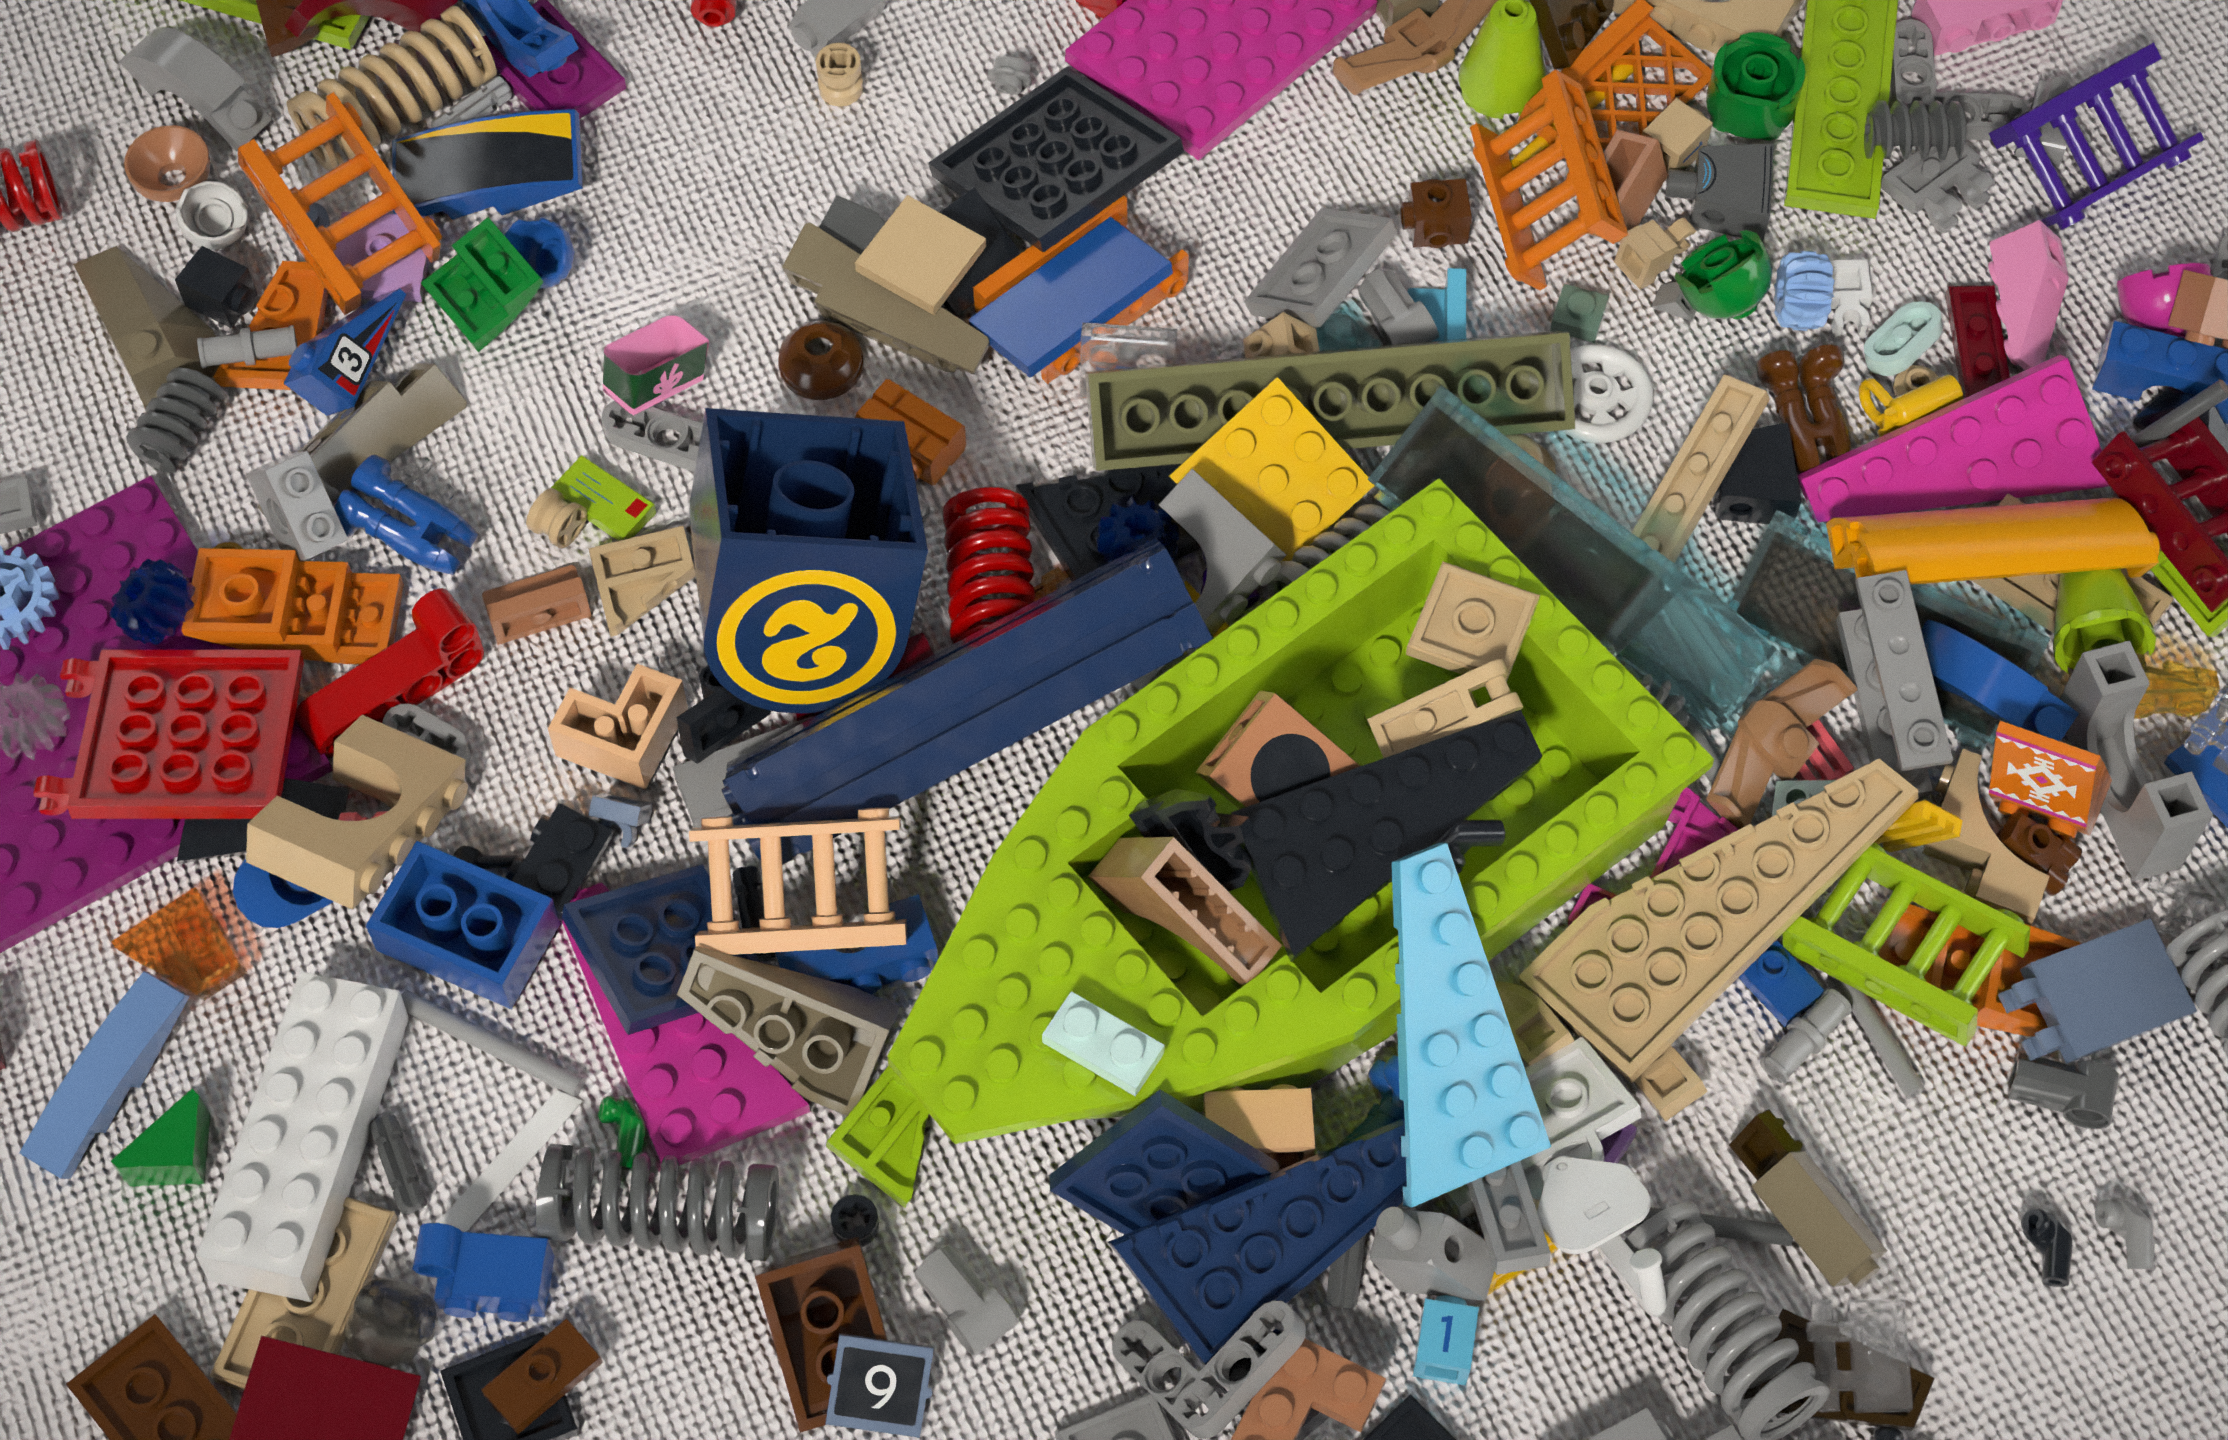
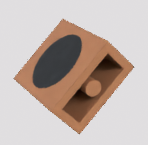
M1259 691L1197 769L1196 773L1238 809H1242L1360 767V765L1276 693Z

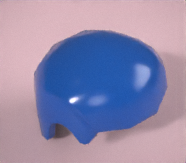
M540 218V220L536 221L518 220L504 234L543 280V284L539 289L553 287L560 284L561 280L566 279L572 269L575 252L569 232L556 222H551L545 218Z

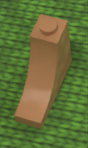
M1174 837L1119 838L1088 876L1123 913L1141 916L1175 933L1208 956L1240 985L1247 984L1259 975L1282 946Z

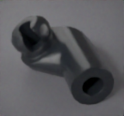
M1501 820L1457 821L1434 845L1437 843L1448 844L1456 871L1459 874L1462 871V867L1466 865L1464 854L1471 847L1501 846L1505 840V827Z
M2040 1208L2029 1209L2022 1216L2021 1227L2025 1237L2044 1257L2042 1282L2053 1287L2068 1286L2073 1247L2072 1236L2049 1212Z

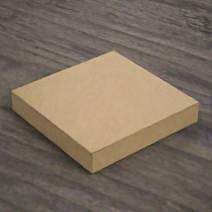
M907 195L856 260L855 270L935 315L986 248V238Z
M1442 561L1407 645L1406 655L1461 675L1491 661L1502 659L1510 675L1537 608L1540 595Z

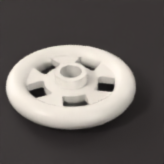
M1590 344L1571 348L1572 381L1575 382L1573 388L1574 410L1576 407H1579L1589 414H1594V417L1590 423L1575 418V429L1561 431L1575 439L1591 443L1618 441L1637 431L1649 416L1653 404L1652 384L1645 369L1632 356L1614 347ZM1601 363L1603 372L1590 371L1584 373L1582 364ZM1624 374L1633 388L1621 391L1615 377ZM1600 387L1605 392L1602 394L1593 393L1590 390V388ZM1618 404H1621L1629 412L1623 418L1616 421L1608 413Z

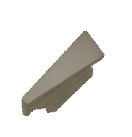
M806 223L803 226L782 269L791 284L818 294L814 302L823 318L945 372L954 373L958 367L970 374H975L989 347L990 342L986 335L940 307L935 315H932L861 275L855 270V262L860 257L859 253L812 223Z
M416 363L395 386L388 381H371L362 389L354 407L340 411L298 452L308 451L332 503L339 498L342 491L353 488L351 478L356 469L369 456L375 454L389 462L464 410L467 406V401L435 364ZM258 504L257 508H258V509L262 512V514L264 515V513H263V511H262V509H261V507H260V504Z

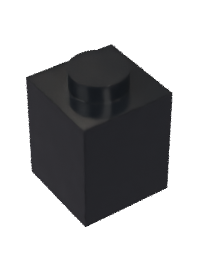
M204 246L199 248L175 278L176 285L186 307L229 328L233 327L241 315L250 311L258 295L247 267Z

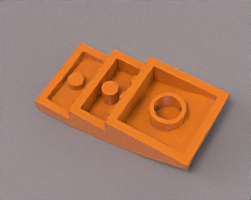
M199 548L181 630L184 636L237 649L301 650L305 660L360 665L394 643L404 583L400 574L352 573L348 562L299 561L296 550Z
M1887 900L1882 904L1881 909L1883 908ZM1910 904L1878 952L1880 958L1897 967L1901 965L1906 966L1939 915ZM2025 924L2031 928L2029 948L2024 958L2004 949L1971 1002L1978 1009L1977 1026L2033 1037L2036 1032L2048 1028L2037 1004L2033 1003L2016 1011L2006 1013L1998 994L2012 989L2011 986L2024 980L2020 969L2027 964L2082 943ZM1957 925L1924 976L1926 982L1943 991L1953 990L1985 938Z

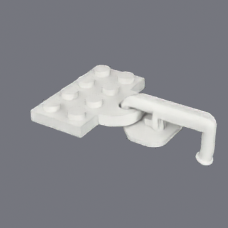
M1582 1036L1525 1068L1551 1147L1520 1160L1543 1231L1553 1244L1561 1251L1569 1254H1583L1596 1248L1644 1311L1649 1315L1658 1317L1665 1313L1667 1307L1664 1280L1660 1267L1662 1256L1659 1251L1651 1248L1633 1253L1619 1235L1646 1218L1651 1206L1650 1196L1645 1186L1628 1166L1604 1162L1603 1147L1600 1142L1640 1119V1105ZM1467 1184L1442 1194L1461 1219L1476 1211Z

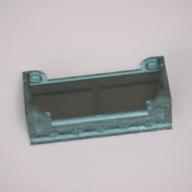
M1442 385L1367 479L1380 489L1374 498L1393 511L1440 478L1614 657L1661 611L1689 579L1672 561L1656 549L1653 550L1646 542L1631 533L1490 425L1483 417L1463 404L1458 397Z
M1776 510L1724 614V618L1733 623L1730 632L1754 644L1757 643L1759 637H1762L1810 661L1819 659L1834 663L1850 679L1836 618L1840 612L1862 609L1855 583L1854 567L1834 569L1829 539L1823 537L1822 533L1814 529L1811 534H1808L1809 529L1798 524V519ZM1926 584L1910 585L1921 629L1927 620L1946 625L1986 646L2033 676L2048 647L2050 637L2029 627L2026 630L2019 627L2014 630L2012 629L2013 622L1996 618ZM1935 686L1944 724L1959 731L1955 739L1983 752L1986 744L1994 748L1996 730L2000 721L1966 699Z

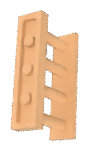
M889 808L858 809V819L733 826L732 816L701 818V827L693 828L689 831V841H708L712 921L707 922L708 931H699L695 935L696 946L729 955L906 945L908 940L907 920H895V911H889L885 831L900 830L901 816L889 817ZM864 832L869 912L864 913V922L843 923V914H837L833 834ZM812 835L817 915L811 916L812 925L791 926V917H785L781 837ZM760 838L764 918L759 919L760 928L739 929V920H733L729 839Z

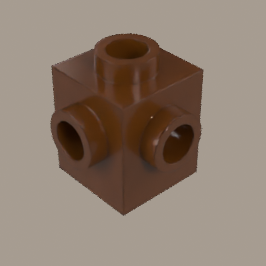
M1427 179L1422 182L1410 183L1408 201L1401 202L1400 215L1402 229H1410L1413 248L1427 246L1442 248L1447 245L1468 243L1472 215L1466 179Z

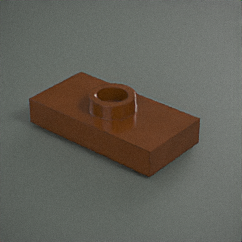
M566 1318L482 1388L481 1391L513 1430L519 1434L600 1366L603 1361L600 1355Z

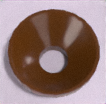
M813 321L796 327L786 336L779 350L778 367L781 379L795 394L811 400H828L847 393L856 385L864 369V356L858 339L848 328L831 321ZM815 338H825L833 344L832 349L828 353L820 356L810 354L805 347L809 341Z

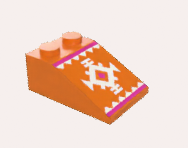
M2000 721L1996 730L1989 787L1990 797L1994 802L1999 803L1997 811L2009 817L2016 812H2021L2027 817L2030 814L2047 820L2046 826L2052 832L2066 835L2068 838L2075 839L2077 832L2090 836L2112 782L2101 756Z

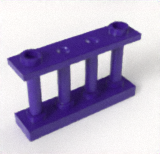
M2154 42L1988 133L1996 149L2011 142H2014L2017 149L2023 148L2055 209V212L2040 219L2047 227L2057 223L2059 229L2063 230L2086 217L2082 209L2161 164H2164L2168 170L2192 157L2189 148L2205 140L2202 133L2199 132L2178 141L2146 78L2150 75L2146 67L2162 59ZM2120 82L2124 89L2129 87L2162 151L2144 161L2110 99L2114 96L2111 87ZM2084 102L2089 109L2094 107L2127 170L2109 181L2075 120V117L2079 116L2075 107ZM2050 122L2053 129L2058 127L2091 189L2090 192L2074 201L2071 200L2039 139L2043 136L2039 127Z

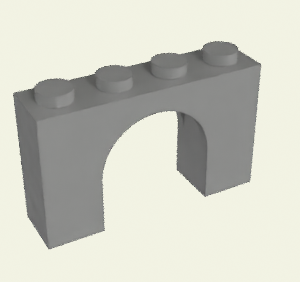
M1191 469L1159 506L1193 536L1204 552L1207 563V578L1202 594L1195 605L1212 638H1214L1213 635L1225 622H1232L1241 615L1248 604L1247 598L1259 585L1264 586L1274 579L1281 569L1282 565L1280 562L1286 554L1205 479ZM1203 645L1195 649H1188L1182 656L1130 683L1140 691Z
M2129 640L2082 653L2059 699L2080 713L2066 732L2070 745L2100 755L2110 774L2112 782L2101 807V812L2133 881L2180 869L2213 815L2192 771L2154 782H2149L2144 773L2136 750L2133 724L2136 708L2150 682Z

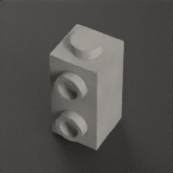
M807 0L798 7L788 28L792 31L798 45L804 50L810 51L816 58L818 52L823 47L832 43L844 42L881 14L888 0Z

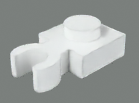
M1830 260L1833 266L1832 277L1835 281L1831 309H1836L1831 322V331L1834 336H1841L1844 321H1852L1858 327L1859 336H1865L1870 322V316L1866 309L1870 308L1873 299L1868 260Z

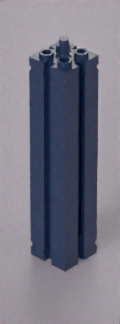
M1155 538L1139 546L1136 551L1118 557L756 747L751 753L743 754L727 762L726 776L722 780L725 787L721 790L733 812L728 816H732L733 826L858 819V809H890L1182 656L1188 649H1195L1211 641L1213 638L1195 603L1192 601L1167 549ZM834 833V834H833V838H835V837H837V836H839V835H841V834H843V833ZM812 835L782 836V865L791 861L797 854L812 850ZM747 838L755 855L761 860L760 838Z

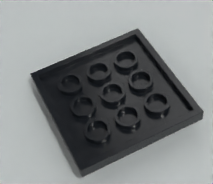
M1065 67L931 160L928 165L932 177L960 196L975 187L1002 225L1040 251L1045 252L1184 153V148L1179 136L1071 68Z

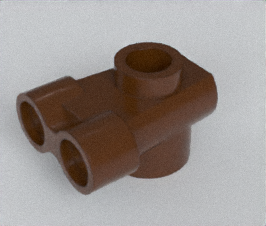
M2021 812L2011 815L2004 828L2000 829L1996 834L2003 845L2017 858L2032 868L2050 876L2044 891L2050 896L2056 895L2064 888L2069 878V870L2082 854V848L2066 835H2054L2049 827L2036 823Z

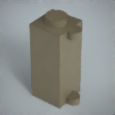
M1806 1151L1789 1152L1751 1186L1833 1287L1852 1283L1856 1288L1879 1271L1880 1267L1877 1264V1260L1887 1252V1249Z

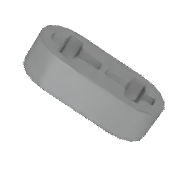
M412 704L397 705L385 714L382 724L397 730L399 725L408 727L413 722L420 737L409 731L403 733L431 745L434 743L446 750L454 745L455 755L466 759L465 769L467 768L471 760V752L464 734L457 728Z

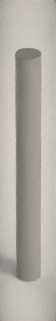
M405 990L401 994L408 1014L574 1097L582 1090L585 1078L409 990Z

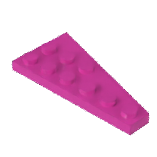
M2062 354L1797 475L1812 517L1817 522H1826L1839 517L1891 514L2003 500L2008 493L2015 498L2110 487L2091 463L2100 454L2102 449L2068 358Z

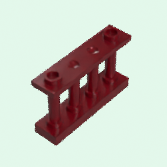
M2199 417L2168 437L2141 448L2136 446L2125 431L2118 433L2091 463L2118 497L2128 502L2139 513L2148 531L2156 534L2161 551L2211 613L2217 611L2228 601V559L2212 540L2225 533L2228 535V452ZM2167 459L2183 480L2168 485L2152 464ZM2197 496L2213 517L2198 523L2181 501Z

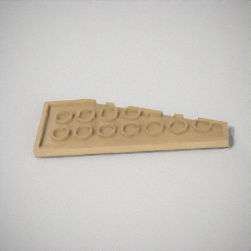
M1879 758L1824 786V791L1796 805L1792 802L1778 809L1775 816L1755 826L1749 824L1680 859V864L1651 879L1647 876L1631 884V889L1610 900L1605 897L1590 905L1518 976L1519 982L1524 988L1531 990L1540 997L1563 1023L1579 1037L1583 1036L1603 1059L1632 1084L1919 798L1918 789Z

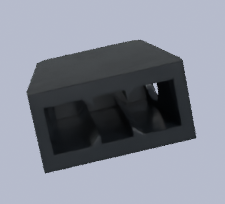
M1788 423L1752 429L1712 498L1714 513L1718 519L1778 526L1794 525L1801 504V495Z

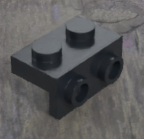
M558 803L551 817L543 814L538 820L530 837V841L534 845L526 858L520 855L516 857L505 878L552 898L558 918L563 921L561 916L564 904L572 902L578 896L612 839L613 830Z

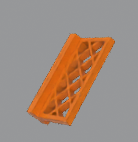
M1636 0L1581 52L1571 67L1563 68L1560 71L1583 85L1585 93L1592 91L1604 92L1606 110L1590 109L1593 121H1607L1608 138H1599L1602 149L1607 148L1617 131L1616 121L1638 122L1639 135H1642L1643 130L1647 127V123H1651L1661 113L1646 111L1644 95H1666L1667 107L1676 99L1675 96H1681L1679 100L1689 105L1709 85L1712 70L1650 17L1654 8L1645 0ZM1648 35L1661 46L1662 56L1640 55L1639 42ZM1631 50L1632 55H1626ZM1617 65H1632L1634 83L1612 82L1611 68ZM1642 67H1662L1664 69L1665 84L1643 83ZM1672 68H1687L1699 80L1693 85L1674 84ZM1603 77L1604 82H1597L1600 78ZM1544 87L1525 104L1518 122L1545 105L1544 100L1547 96ZM1613 93L1635 94L1637 111L1615 110ZM1554 121L1536 132L1549 145L1556 142L1555 137L1558 135L1557 131L1550 126Z

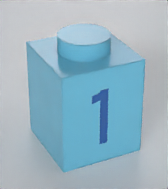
M1442 1295L1437 1296L1435 1300L1425 1298L1420 1319L1412 1377L1466 1386L1471 1370L1479 1307L1468 1306L1464 1299L1455 1296Z

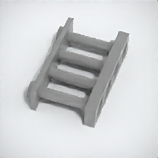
M1907 570L1859 577L1855 583L1862 609L1840 612L1836 622L1850 680L1858 689L1854 693L1869 760L1871 763L1880 758L1918 789L1919 798L1929 797L1933 790L1927 767L1950 764L1953 761Z

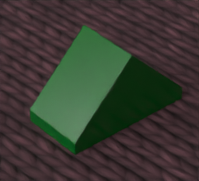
M191 1089L111 1160L115 1169L129 1186L205 1184L211 1114L200 1096Z

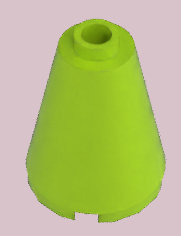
M1498 0L1492 6L1464 57L1458 73V82L1462 89L1461 95L1464 101L1478 113L1491 118L1503 119L1504 114L1518 113V117H1520L1525 104L1543 88L1541 79L1548 75L1536 12L1533 6L1526 0Z
M2121 569L2060 573L2053 653L2061 670L2069 674L2068 668L2074 670L2084 652L2129 640L2138 659L2147 651L2149 652V657L2155 651L2156 643L2154 627Z

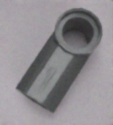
M2018 1052L2009 1077L2008 1099L2062 1112L2063 1117L2068 1122L2079 1127L2088 1129L2107 1128L2111 1124L2119 1073L2114 1068L2098 1062L2081 1061L2068 1065L2041 1057L2030 1061L2027 1054Z

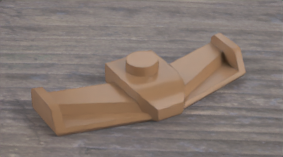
M1446 0L1431 17H1428L1420 8H1417L1385 29L1384 42L1386 44L1345 59L1341 56L1336 58L1333 62V74L1353 95H1358L1371 87L1415 71L1420 73L1437 71L1454 60L1455 49L1490 12L1492 6L1498 0Z
M1814 659L1762 699L1752 702L1737 721L1738 728L1706 801L1721 817L1726 818L1738 829L1752 824V818L1772 772L1781 781L1790 780L1795 777L1820 744L1806 728L1848 696L1854 694L1858 690L1855 684L1836 664Z

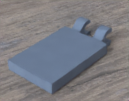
M2151 918L2031 962L2020 969L2024 978L2023 981L2013 984L2011 986L2012 989L1998 994L2006 1013L2036 1003L2048 1028L2036 1032L2035 1036L2021 1042L2030 1061L2060 1050L2066 1064L2187 1018L2197 1012L2173 962L2165 952L2166 948Z

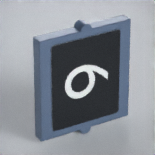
M839 1333L834 1371L827 1376V1382L831 1385L825 1424L920 1438L926 1399L932 1396V1389L928 1386L934 1347Z

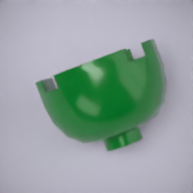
M1748 230L1739 231L1742 239L1730 242L1726 235L1716 237L1699 246L1682 261L1681 264L1685 271L1682 275L1676 272L1674 278L1694 310L1703 316L1714 319L1733 318L1738 320L1751 315L1757 309V304L1761 302L1770 288L1773 270L1769 254L1757 233Z

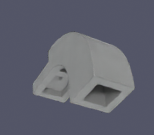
M169 27L154 29L119 61L151 96L160 90H166L188 102L236 152L240 146L249 142L272 120L267 112L241 86L246 81L227 62L198 40Z

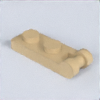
M1498 659L1484 664L1367 719L1383 758L1522 710L1523 705L1517 692L1511 693L1505 677L1509 674L1503 660ZM1486 686L1492 701L1478 707L1472 691Z

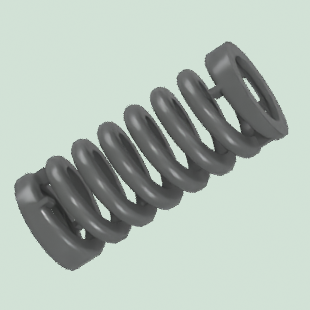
M552 1143L548 1146L541 1167L536 1200V1229L539 1238L567 1241L577 1231L579 1238L584 1243L596 1244L606 1235L607 1240L612 1246L624 1247L634 1237L638 1247L647 1250L655 1248L662 1239L665 1248L669 1252L679 1253L690 1242L694 1252L698 1255L711 1254L719 1244L722 1254L727 1258H737L745 1250L744 1259L767 1262L772 1248L778 1210L779 1171L776 1165L753 1163L748 1167L742 1206L737 1207V1212L740 1214L734 1229L732 1197L735 1166L731 1161H722L718 1168L716 1192L711 1214L705 1227L704 1187L707 1163L702 1158L693 1159L689 1169L686 1199L677 1226L675 1196L679 1169L678 1158L674 1155H667L662 1160L658 1197L649 1223L647 1189L651 1158L644 1152H639L635 1155L632 1165L630 1194L622 1220H620L619 1187L623 1156L619 1150L611 1149L605 1156L602 1192L597 1210L592 1219L590 1189L594 1173V1150L590 1147H582L577 1153L572 1195V1192L564 1188L566 1160H572L574 1146ZM563 1196L572 1197L567 1213L563 1217Z

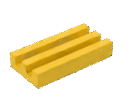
M1927 800L1914 802L1875 843H1883L1882 848L1884 850L1894 852L1960 837L1963 820Z

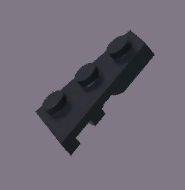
M284 778L281 798L322 816L338 820L339 815L346 811L349 789ZM185 819L177 864L191 863L200 859L221 856L225 858L244 855V853H247V824L252 819Z

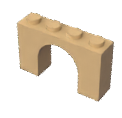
M1613 0L1612 10L1622 14L1636 0ZM1645 0L1654 8L1650 17L1669 34L1687 41L1699 49H1705L1714 54H1717L1718 50L1725 43L1728 46L1738 41L1740 35L1746 33L1762 32L1782 38L1804 0H1730L1726 2Z
M361 715L334 741L332 779L384 802L391 809L378 817L367 820L342 821L322 816L276 796L247 824L246 863L353 910L368 894L372 895L377 892L386 875L396 865L401 866L416 841L420 842L424 837H430L437 829L440 820L451 809L456 810L460 807L468 790V784L464 781L466 759Z

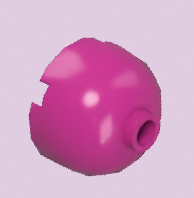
M2188 263L2168 266V272L2154 275L2152 269L2142 271L2117 282L2118 303L2123 318L2128 324L2185 338L2187 330L2168 326L2183 271L2188 270L2209 276L2213 275L2208 264Z

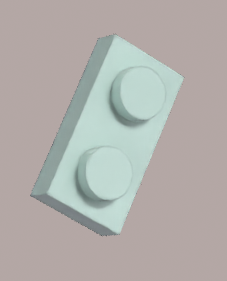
M1072 991L1042 1034V1043L1135 1097L1163 1056L1165 1048L1164 1044Z

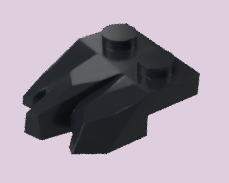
M1173 789L1141 802L1133 809L1129 817L1144 837H1174L1228 892L1244 886L1252 866L1250 856L1240 844L1245 841L1253 828L1249 817L1216 813L1215 806L1217 804L1210 796L1181 789Z

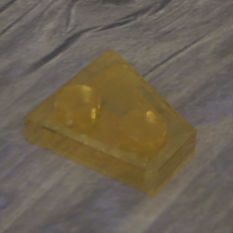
M2136 653L2150 684L2136 708L2134 719L2146 718L2160 713H2176V715L2181 717H2190L2207 712L2220 690L2217 671L2200 667H2187L2183 663L2170 660L2162 664L2163 669L2146 666L2144 654Z

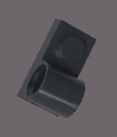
M706 665L699 675L703 700L676 717L684 756L696 764L771 714L770 710L753 706L731 694L718 682L711 672L709 665Z

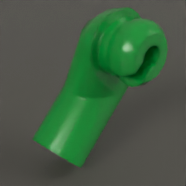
M623 1095L619 1099L613 1096H606L600 1103L598 1118L602 1123L614 1124L618 1132L616 1150H619L623 1156L622 1167L632 1168L635 1155L642 1152L646 1131L645 1122L633 1100Z

